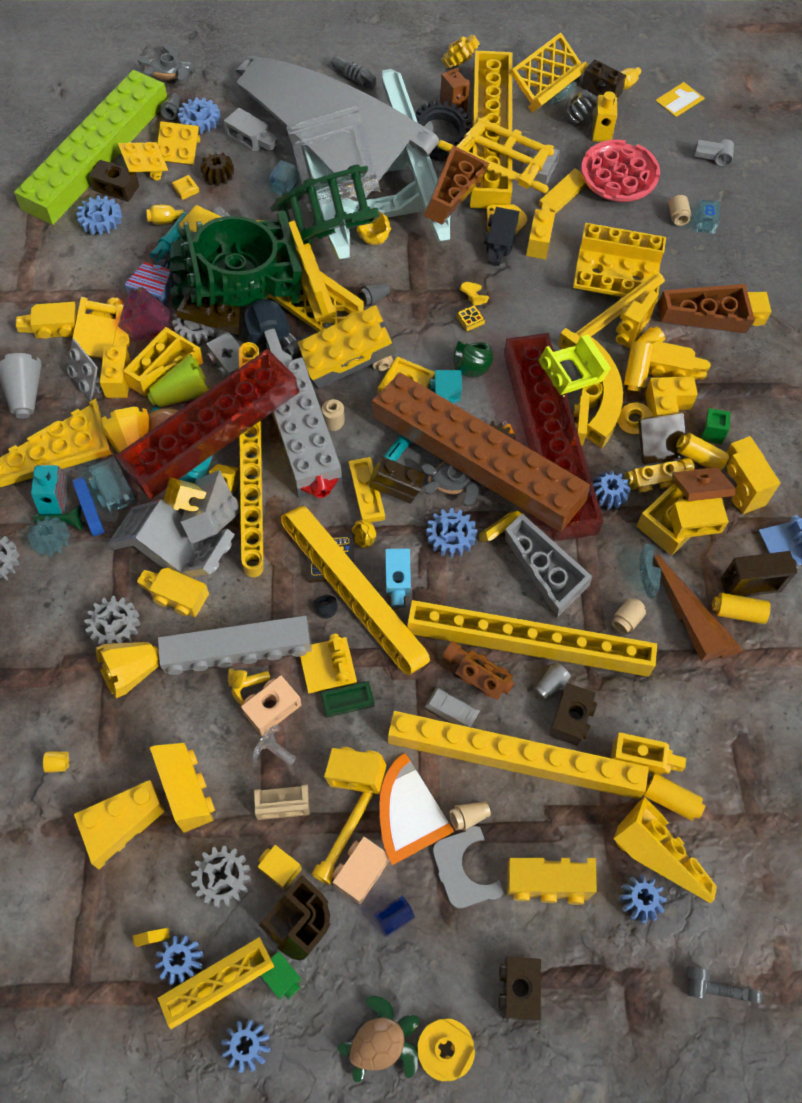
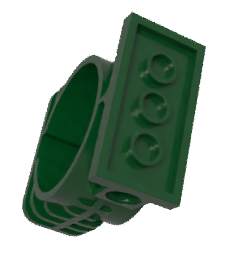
M277 211V220L258 222L241 216H225L213 219L203 226L201 221H197V232H190L188 222H184L183 227H180L181 241L184 240L180 244L182 257L186 256L184 259L185 272H189L187 274L188 287H192L190 297L191 302L196 303V307H201V297H208L210 306H214L215 302L228 306H247L259 299H265L269 294L274 297L290 296L291 303H300L302 268L286 211Z

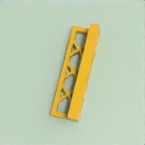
M261 938L255 939L158 997L169 1028L173 1029L275 967Z

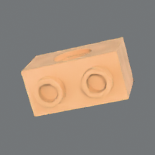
M280 676L277 679L269 680L258 694H252L247 697L241 709L244 716L258 733L264 736L301 706V699L287 681ZM269 700L277 702L272 708L264 707L265 702Z

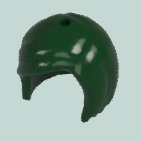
M458 341L453 356L455 370H461L462 376L477 378L483 376L492 365L493 352L491 346L486 342L463 344L461 341Z

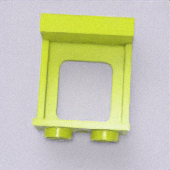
M589 335L581 336L575 346L552 352L551 348L547 346L538 360L560 395L602 382L611 369ZM571 360L582 375V378L571 382L570 377L560 362Z

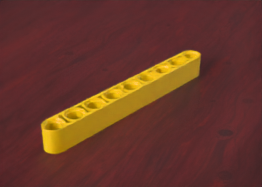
M302 505L283 514L281 522L285 530L405 675H411L427 665L430 658L426 649L309 509Z

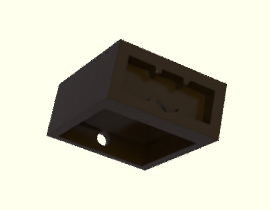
M791 551L735 557L721 576V581L726 594L748 597L779 593L783 591L797 574L798 565L796 560L793 559Z

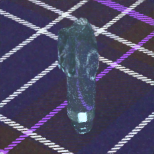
M570 83L561 92L556 94L551 99L552 104L558 103L571 95L576 89L577 83Z

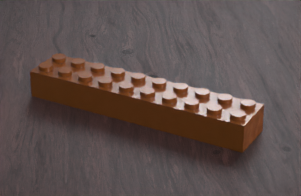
M400 372L372 400L373 418L559 532L563 531L587 501L590 484Z

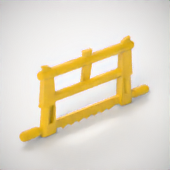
M483 116V118L476 119V124L463 136L464 139L456 146L470 153L469 150L472 146L478 143L499 152L502 156H509L523 162L528 167L523 174H519L470 153L490 163L487 168L488 171H494L495 174H501V176L508 177V179H514L518 181V185L529 189L531 186L542 193H547L549 190L547 185L533 180L538 171H542L548 156L554 154L553 145H544L522 136V132L517 129L511 131L492 122L490 123ZM487 129L508 138L503 146L482 137L481 134ZM440 140L437 144L440 149L450 152L453 146L443 140ZM517 142L539 152L534 158H531L511 148Z

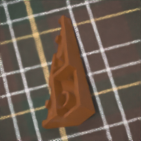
M655 555L652 559L679 622L683 621L700 660L705 661L719 656L720 658H725L742 653V647L662 557Z

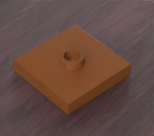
M718 467L672 472L673 482L688 501L735 496V487Z

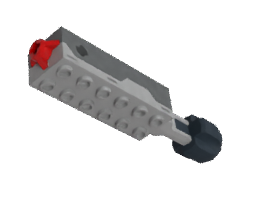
M259 299L251 303L246 310L244 327L249 341L267 348L270 355L267 361L268 366L260 368V375L272 419L298 498L307 495L324 498L331 493L333 488L342 486L341 466L303 357L292 360L291 355L282 351L280 340L287 337L290 332L286 315L276 302L269 299Z

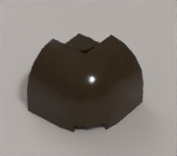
M301 875L258 926L279 944L276 948L283 954L295 960H304L323 938L331 925L330 911L327 905L329 902L314 885Z

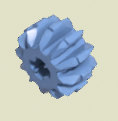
M613 470L609 475L603 471L600 476L594 478L593 485L590 488L591 493H593L592 501H599V507L603 504L606 505L607 510L611 509V506L618 509L628 499L630 493L628 480L622 479V473L616 476Z
M640 875L638 880L630 877L628 884L621 886L625 894L619 896V901L627 903L622 907V911L626 912L630 909L632 911L630 914L631 920L636 919L639 915L640 922L644 924L648 918L651 921L657 920L656 913L662 914L665 911L660 904L665 903L667 898L659 896L658 893L663 891V887H654L655 878H651L646 882L644 875ZM641 893L642 897L647 899L648 901L645 904H643V901L641 899H638L637 897Z
M175 935L172 937V946L166 941L162 943V946L166 949L165 953L161 951L156 952V956L163 959V961L156 963L155 968L164 969L159 977L162 980L169 977L170 985L174 986L178 978L180 984L187 981L186 975L190 978L196 975L192 971L193 968L202 969L203 967L201 963L195 962V960L202 958L204 954L202 951L194 952L198 948L199 943L194 941L189 944V936L185 935L180 943L178 936ZM178 954L180 956L185 955V958H182L185 961L182 966L173 964L177 962L174 958Z
M252 1019L247 1021L245 1030L242 1021H237V1033L231 1028L226 1030L232 1036L231 1041L227 1039H222L221 1041L222 1045L230 1046L229 1050L222 1052V1057L233 1056L228 1063L229 1068H233L239 1061V1073L244 1072L246 1062L250 1071H255V1059L261 1064L266 1062L259 1055L260 1052L269 1053L271 1050L268 1046H262V1042L270 1039L269 1034L258 1036L263 1031L264 1026L262 1024H259L252 1031L254 1026ZM247 1037L246 1040H252L253 1045L249 1047L250 1053L245 1055V1051L240 1052L239 1046L243 1045L242 1039Z

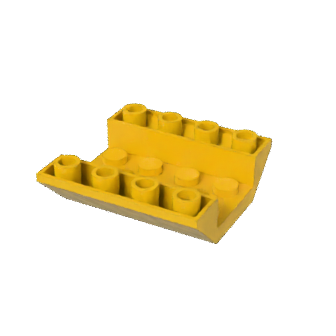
M585 223L573 288L624 297L653 274L659 272L665 250L666 237ZM592 269H598L601 272L595 273L592 271ZM633 276H638L641 280H635ZM659 287L653 291L659 293Z

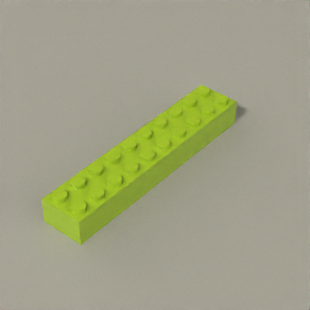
M132 70L15 190L14 194L20 209L54 225L91 185L89 175L98 162L103 160L112 163L121 153L118 143L131 142L158 114L162 103L168 98L165 83Z

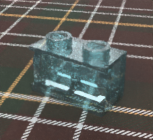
M114 456L88 467L92 475L88 477V480L93 490H99L100 494L97 495V498L102 508L107 506L110 514H113L111 507L114 510H118L136 503L134 495Z

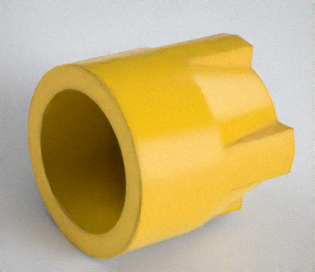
M45 752L43 757L45 773L64 772L66 769H69V752Z

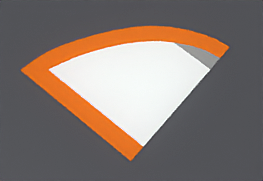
M406 753L399 756L393 762L384 778L379 803L382 840L392 865L454 832Z

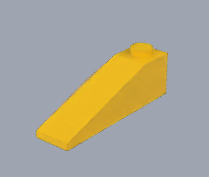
M643 797L619 824L613 838L616 844L634 860L703 900L712 903L715 900L716 884L697 859L688 857L681 838L677 837L675 839L666 828V825L669 823L666 818L646 797Z

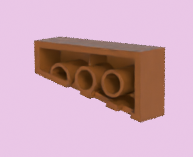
M453 145L443 165L424 216L443 225L481 181L490 163Z
M746 284L664 290L657 303L660 320L664 323L747 333L755 321Z

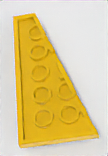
M96 398L90 401V405L81 411L77 409L71 412L72 416L64 421H56L28 437V441L17 447L15 445L9 448V453L0 457V487L33 478L34 467L37 465H57L61 469L112 455L108 439L103 433L101 426L102 416Z

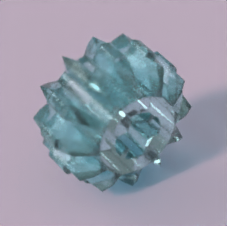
M46 515L44 521L41 522V520L37 519V525L30 526L31 533L27 534L30 546L43 556L47 553L52 557L54 551L62 553L61 547H68L67 540L70 539V533L66 523L61 522L59 518L54 517L51 520Z

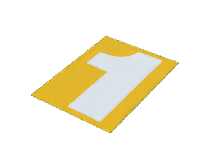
M683 82L656 99V101L677 117L705 98Z

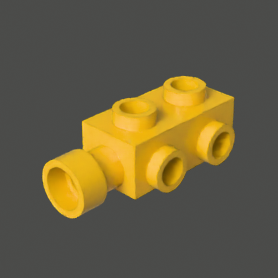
M684 458L678 460V462L673 461L636 468L625 473V480H628L630 491L639 489V493L651 491L653 486L658 485L660 489L668 488L673 485L672 472L694 470V463L691 458Z

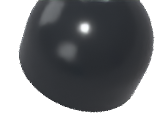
M331 595L321 596L313 602L316 615L323 619L333 617L338 610L337 600Z

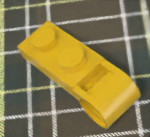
M600 383L582 388L579 404L574 405L573 417H576V423L573 422L571 436H575L574 445L583 446L587 435L589 409L595 408L598 405L602 393V385Z

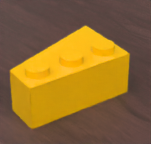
M165 327L123 370L127 385L144 397L150 393L149 387L188 355L192 354L193 359L195 358L199 365L203 364L200 347Z
M149 780L75 813L74 816L91 864L97 869L102 868L110 857L117 851L120 852L128 841L147 828L165 812L155 785Z
M510 858L507 862V896H513L515 901H530V897L540 898V902L556 903L557 899H566L568 904L582 905L584 901H587L597 892L596 858H587V863L570 862V858H561V861H547L544 858Z

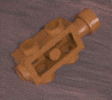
M454 641L449 644L443 654V658L450 663L454 661L459 665L455 674L459 675L465 683L478 687L486 696L497 700L504 693L506 695L509 694L515 682L512 681L514 676L509 674L505 668L493 664L483 654H477L472 650L467 653L461 649V645ZM476 659L482 662V666L476 663ZM497 672L503 675V679L497 676Z

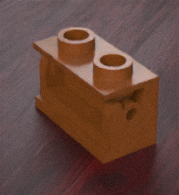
M459 68L441 74L440 100L441 105H444L445 101H449V107L453 103L456 104V110L461 107L463 109L462 114H464L465 112L467 113L470 81L466 80L459 73Z

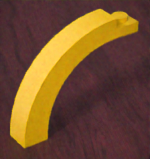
M565 328L560 333L557 346L561 349L575 346L580 337ZM590 336L611 367L604 380L600 382L602 393L599 399V410L587 425L586 438L602 449L611 437L619 418L623 403V388L619 371L611 356Z

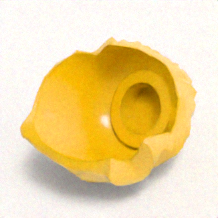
M380 211V216L375 223L357 226L356 228L360 239H364L363 241L368 245L377 246L383 244L391 231L387 216Z

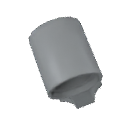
M728 139L721 140L718 143L697 140L694 157L715 160L719 166H728L733 162L734 143Z

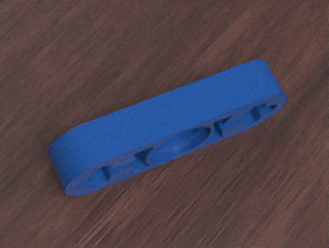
M84 476L73 479L74 488L93 537L105 533Z

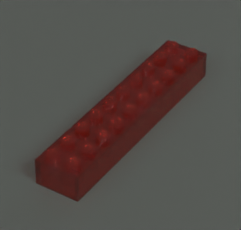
M549 333L506 338L504 358L529 449L590 484L587 501L563 531L559 532L550 526L553 541L599 535L604 521L566 393L560 395L538 361L547 346L554 352Z

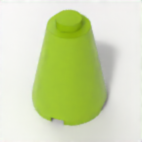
M190 354L149 387L150 393L147 395L153 405L157 404L159 407H164L209 396L213 393L210 385L207 386L205 384L207 378L195 358L193 359V355Z

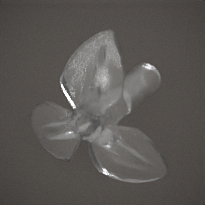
M279 725L270 727L255 745L253 750V762L257 764V758L262 749L270 750L290 766L296 760L294 755L275 742L274 733L282 730Z

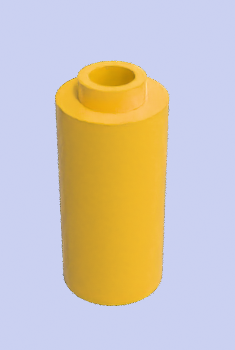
M632 341L624 385H628L627 390L640 392L641 388L646 387L654 344Z
M691 433L682 435L676 444L679 454L691 458L706 468L718 467L721 471L729 458L727 452Z
M719 593L718 597L715 596L713 598L712 610L719 617L766 624L770 615V601Z
M657 773L652 775L646 787V792L643 795L690 821H693L695 817L699 819L706 806L702 803L703 798Z

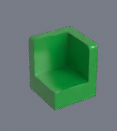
M708 408L701 439L706 442L722 445L730 429L731 412Z

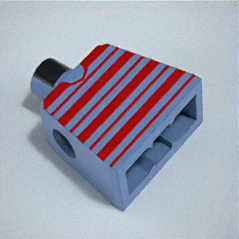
M160 259L157 265L147 262L143 263L125 283L128 298L165 310L171 295L170 289L174 286L168 262Z

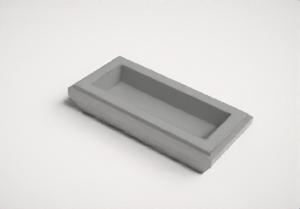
M438 687L435 688L424 707L452 724L470 728L480 710Z

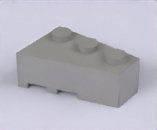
M220 470L195 481V484L204 490L206 495L204 499L191 497L192 501L189 505H195L199 509L197 511L185 510L181 519V524L191 544L216 535L240 512L239 503L232 496Z

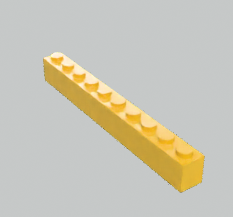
M412 600L407 628L413 635L647 677L650 676L656 666L657 643Z
M398 711L393 713L388 734V744L638 800L646 792L649 769L647 766Z

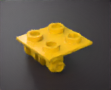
M160 122L157 145L165 162L194 165L196 145L200 143V135H198L199 126Z
M157 142L118 143L129 172L150 171V177L157 181L161 179L162 171H168Z
M332 634L329 636L330 640L312 644V651L307 652L304 656H300L308 694L357 683L346 637L341 638L339 634Z

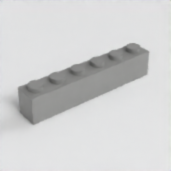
M307 616L158 637L160 666L164 673L169 675H178L186 670L204 671L208 667L213 666L226 668L232 666L233 663L240 662L252 664L260 659L278 660L282 656L287 655L299 657L312 651Z

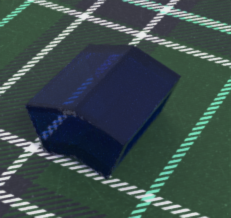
M403 895L374 913L377 924L385 938L415 919L411 906Z

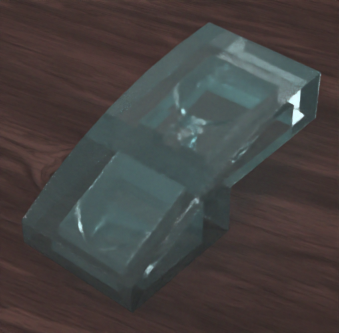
M645 544L639 559L640 575L645 592L649 598L654 599L660 586L661 568L652 566L654 545Z

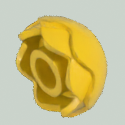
M366 520L355 522L352 528V532L355 535V543L360 545L361 548H369L376 539L374 526Z

